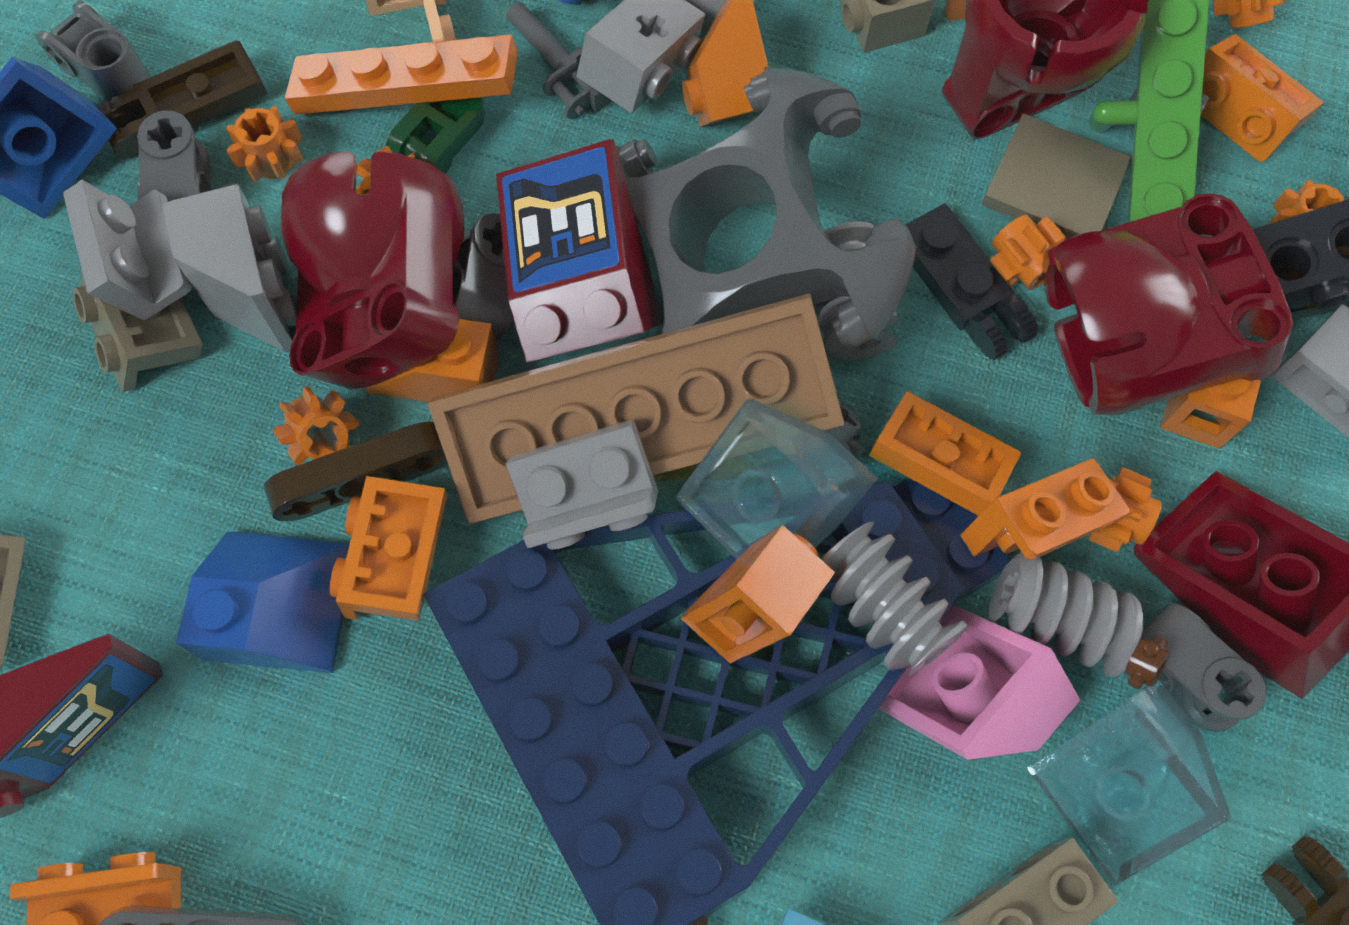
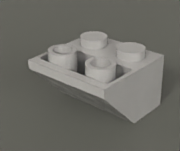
M238 184L161 203L173 259L213 316L284 352L290 351L294 338L292 326L296 325L297 304L291 289L284 290L280 274L288 272L286 257L278 237L272 238L269 224L261 205L250 207Z

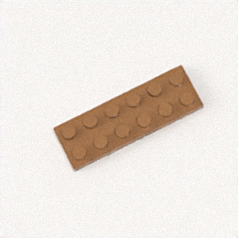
M810 293L433 397L427 403L469 524L523 510L506 466L510 456L631 419L635 421L653 475L845 425Z

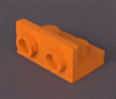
M1233 34L1215 44L1205 53L1202 94L1208 96L1209 101L1203 109L1201 116L1259 162L1268 159L1289 134L1309 121L1324 104L1322 100L1237 34Z
M906 391L878 437L869 456L979 516L1000 496L1022 452L949 414L938 406Z
M1091 458L997 497L960 536L974 557L1000 547L1004 554L1020 549L1026 559L1034 560L1122 520L1129 514L1130 509L1095 458Z
M366 476L362 496H353L347 510L345 530L347 535H352L347 557L337 558L330 580V595L336 597V603L345 618L359 620L361 612L420 621L425 599L423 594L427 590L447 499L445 488Z
M138 852L110 857V870L84 873V863L47 865L37 868V880L10 884V900L27 901L26 925H99L111 912L125 906L181 908V867L156 863L155 852ZM125 923L124 925H135V924Z

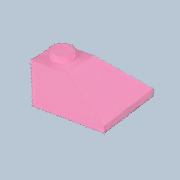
M953 605L940 624L944 627L963 620L968 625L964 633L936 659L913 675L906 677L911 669V665L908 666L878 709L967 760L1039 750L1080 702V698L1054 652L1043 644Z

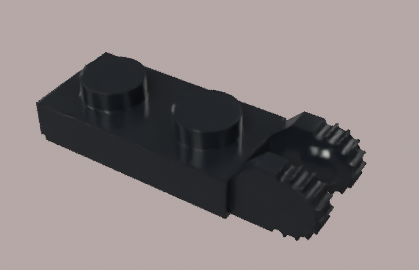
M946 203L905 224L917 246L913 263L914 270L958 329L966 331L975 345L981 349V353H984L985 357L994 361L1006 354L1008 349L1005 336H1003L1001 330L997 328V324L989 316L993 312H995L1007 330L1011 331V335L1016 340L1018 339L1020 343H1025L1038 335V324L1032 312L1028 311V307L1021 298L1013 296V290Z

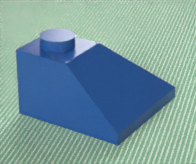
M11 57L0 71V195L45 219L63 197V192L71 187L117 128L97 109L89 98L44 68L15 57Z
M227 531L191 576L176 644L206 661L333 673L344 615L336 603V597L330 595V580L337 558L347 557L350 543Z

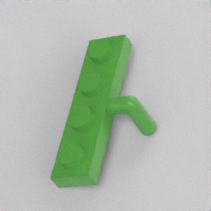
M1148 0V12L1145 16V24L1141 31L1136 100L1102 101L1096 105L1089 118L1090 128L1098 133L1107 131L1111 125H1134L1127 223L1182 207L1188 199L1194 197L1209 0Z

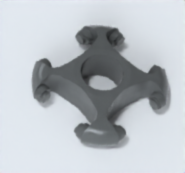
M764 67L765 71L751 78V83L744 86L745 94L756 114L762 113L741 130L701 154L665 170L653 173L652 167L658 165L651 145L645 138L639 141L634 139L621 147L616 145L636 223L641 224L655 256L662 287L665 314L662 334L808 293L811 295L813 305L842 296H850V300L837 305L838 316L831 319L835 333L844 348L851 345L858 347L871 340L876 341L891 320L903 297L916 254L917 246L908 227L903 225L900 219L884 221L873 228L872 236L865 243L866 247L856 251L841 250L833 245L820 222L813 192L808 155L810 142L817 132H821L824 135L842 138L853 134L861 126V111L856 97L851 91L830 80L806 72L786 68ZM753 203L776 204L777 215L772 235L756 257L735 270L720 274L707 273L705 271L704 254L708 239L723 218L737 208ZM646 338L634 339V340H632V341H630V342H628V343L635 342V341H639V340L646 339Z

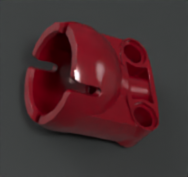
M966 0L965 32L952 75L945 81L942 87V95L973 139L987 137L1019 123L1022 114L1032 117L1057 106L1094 86L1107 73L1127 59L1145 24L1148 0Z
M352 152L329 153L305 162L289 177L282 192L281 233L288 257L298 269L296 333L291 343L289 358L293 371L299 375L350 390L359 389L380 383L422 365L447 350L455 338L458 330L459 315L452 297V269L464 239L463 204L453 181L448 175L430 163L399 153L375 152L371 156L370 190L364 195L356 193L357 163Z
M1212 193L1200 194L1188 199L1182 207L1102 231H1090L1066 238L1044 251L1042 268L1047 303L1057 310L1074 304L1077 314L1060 319L1055 323L1054 333L1078 398L1085 407L1090 408L1091 413L1094 415H1119L1141 409L1152 403L1238 379L1248 381L1262 380L1273 375L1280 367L1293 325L1291 312L1282 287L1254 231L1233 201L1223 195ZM1243 336H1258L1267 342H1254Z

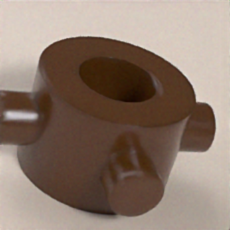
M1156 636L1153 641L1146 638L1140 640L1125 670V674L1130 676L1128 684L1131 687L1141 689L1142 685L1145 684L1152 688L1157 683L1171 653L1170 650L1166 649L1168 643L1164 638Z

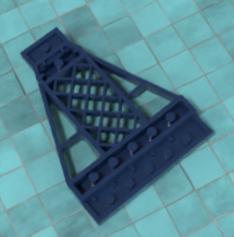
M910 478L895 486H892L887 481L647 515L648 518L644 522L625 530L611 531L609 525L585 531L583 539L560 549H548L546 543L527 548L525 541L522 540L427 591L423 595L599 925H694L747 892L748 888L908 666L894 671L889 670L820 766L814 771L811 770L784 728L782 721L883 662L893 643L873 649L867 644L865 638L835 631L840 605L834 601L832 602L827 629L799 622L791 633L793 636L823 643L817 673L778 664L784 638L775 643L771 662L745 656L729 663L714 648L688 641L691 628L685 622L683 623L679 639L650 632L687 611L752 545H748L702 572L693 573L684 567L666 535L797 517L784 526L791 533L797 534L809 541L817 552L826 554L854 530L868 522H874L871 531L867 535L871 541L887 534H892L896 539L885 555L889 562L906 555L913 559L912 564L903 576L904 581L909 583L923 577H928L931 581L920 599L923 604L926 605L944 598L948 601L949 605L940 618V623L953 604L999 578L1004 567L1009 563V559L1000 547L976 557L972 555L960 535L977 518L976 514ZM829 530L835 540L819 537V535ZM649 538L676 581V585L609 624L597 623L589 613L556 554L562 550ZM828 583L818 597L831 599V593L835 585ZM629 643L623 667H621L613 652ZM639 643L676 652L667 684L631 675ZM831 645L857 651L826 669ZM684 654L721 664L714 696L676 686ZM729 666L768 675L761 707L721 698ZM775 678L801 684L769 703ZM634 689L664 696L656 726ZM672 699L710 708L702 742L664 732ZM718 711L745 717L712 737ZM765 733L773 739L803 789L751 861L741 866L733 860L691 788L688 777L760 734ZM668 747L687 752L675 759Z

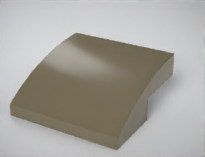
M1022 114L981 205L1014 219L1022 215H1028L1036 225L1043 218L1049 216L1066 238L1090 231H1101L1131 156Z

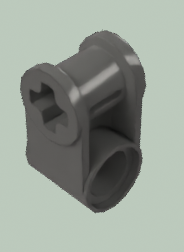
M78 0L72 5L73 13L52 31L46 32L41 30L35 35L38 44L62 70L72 77H77L107 101H111L113 97L133 89L132 85L150 78V75L125 35L106 22L91 6L82 0Z
M166 110L153 113L144 119L137 135L140 174L137 184L138 200L152 190H157L164 194L168 201L211 191L209 154L206 148L199 141L195 140L193 128L189 121L180 113Z
M491 213L482 216L476 221L471 232L464 233L461 249L452 269L453 303L458 309L459 319L491 323L495 340L500 339L505 334L512 322L513 314L508 300L500 214Z
M1171 603L1166 605L1143 629L1141 639L1146 638L1153 641L1156 636L1162 637L1168 643L1166 649L1171 651L1168 662L1153 688L1164 695L1194 725L1210 732L1226 731L1240 720L1247 719L1261 710L1266 701V686L1261 674L1254 666L1247 663L1218 638L1210 627L1194 612L1181 605ZM1241 677L1242 681L1238 684L1233 681L1234 678ZM1222 689L1228 694L1223 702L1218 698V694ZM1207 707L1212 711L1209 714L1203 712Z

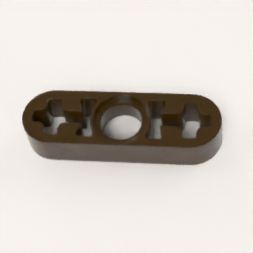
M420 422L281 471L265 482L264 490L273 518L278 521H295L346 504L351 501L353 496L361 497L366 476L406 482L431 473L448 462L434 422Z

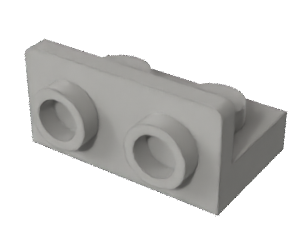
M80 180L63 192L89 295L145 321L190 292L192 285L172 256L161 204L168 202L164 194L157 190H152L128 206L120 197L113 194L108 195L84 180Z
M634 419L510 456L506 462L508 472L528 523L522 534L527 548L545 543L548 549L564 548L583 539L585 531L609 525L611 531L625 530L644 522L648 518L647 513L652 512L655 508L658 489Z

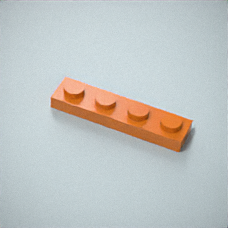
M512 34L296 56L284 99L294 115L510 95L512 94L518 50Z

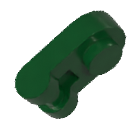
M482 97L416 103L392 129L387 138L386 146H389L392 153H399L405 156L412 153L415 155V159L430 163L446 174L452 165L453 158L474 136L484 122L485 110ZM429 130H432L438 135L428 144L422 140V137Z

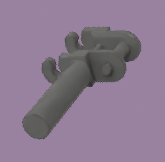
M517 2L509 8L506 14L507 20L556 70V72L547 76L542 90L547 96L557 94L566 104L564 113L567 118L575 119L582 116L590 108L597 113L613 102L576 77L582 53L580 48L570 53L523 3ZM575 81L584 89V91L576 96L567 88V86Z

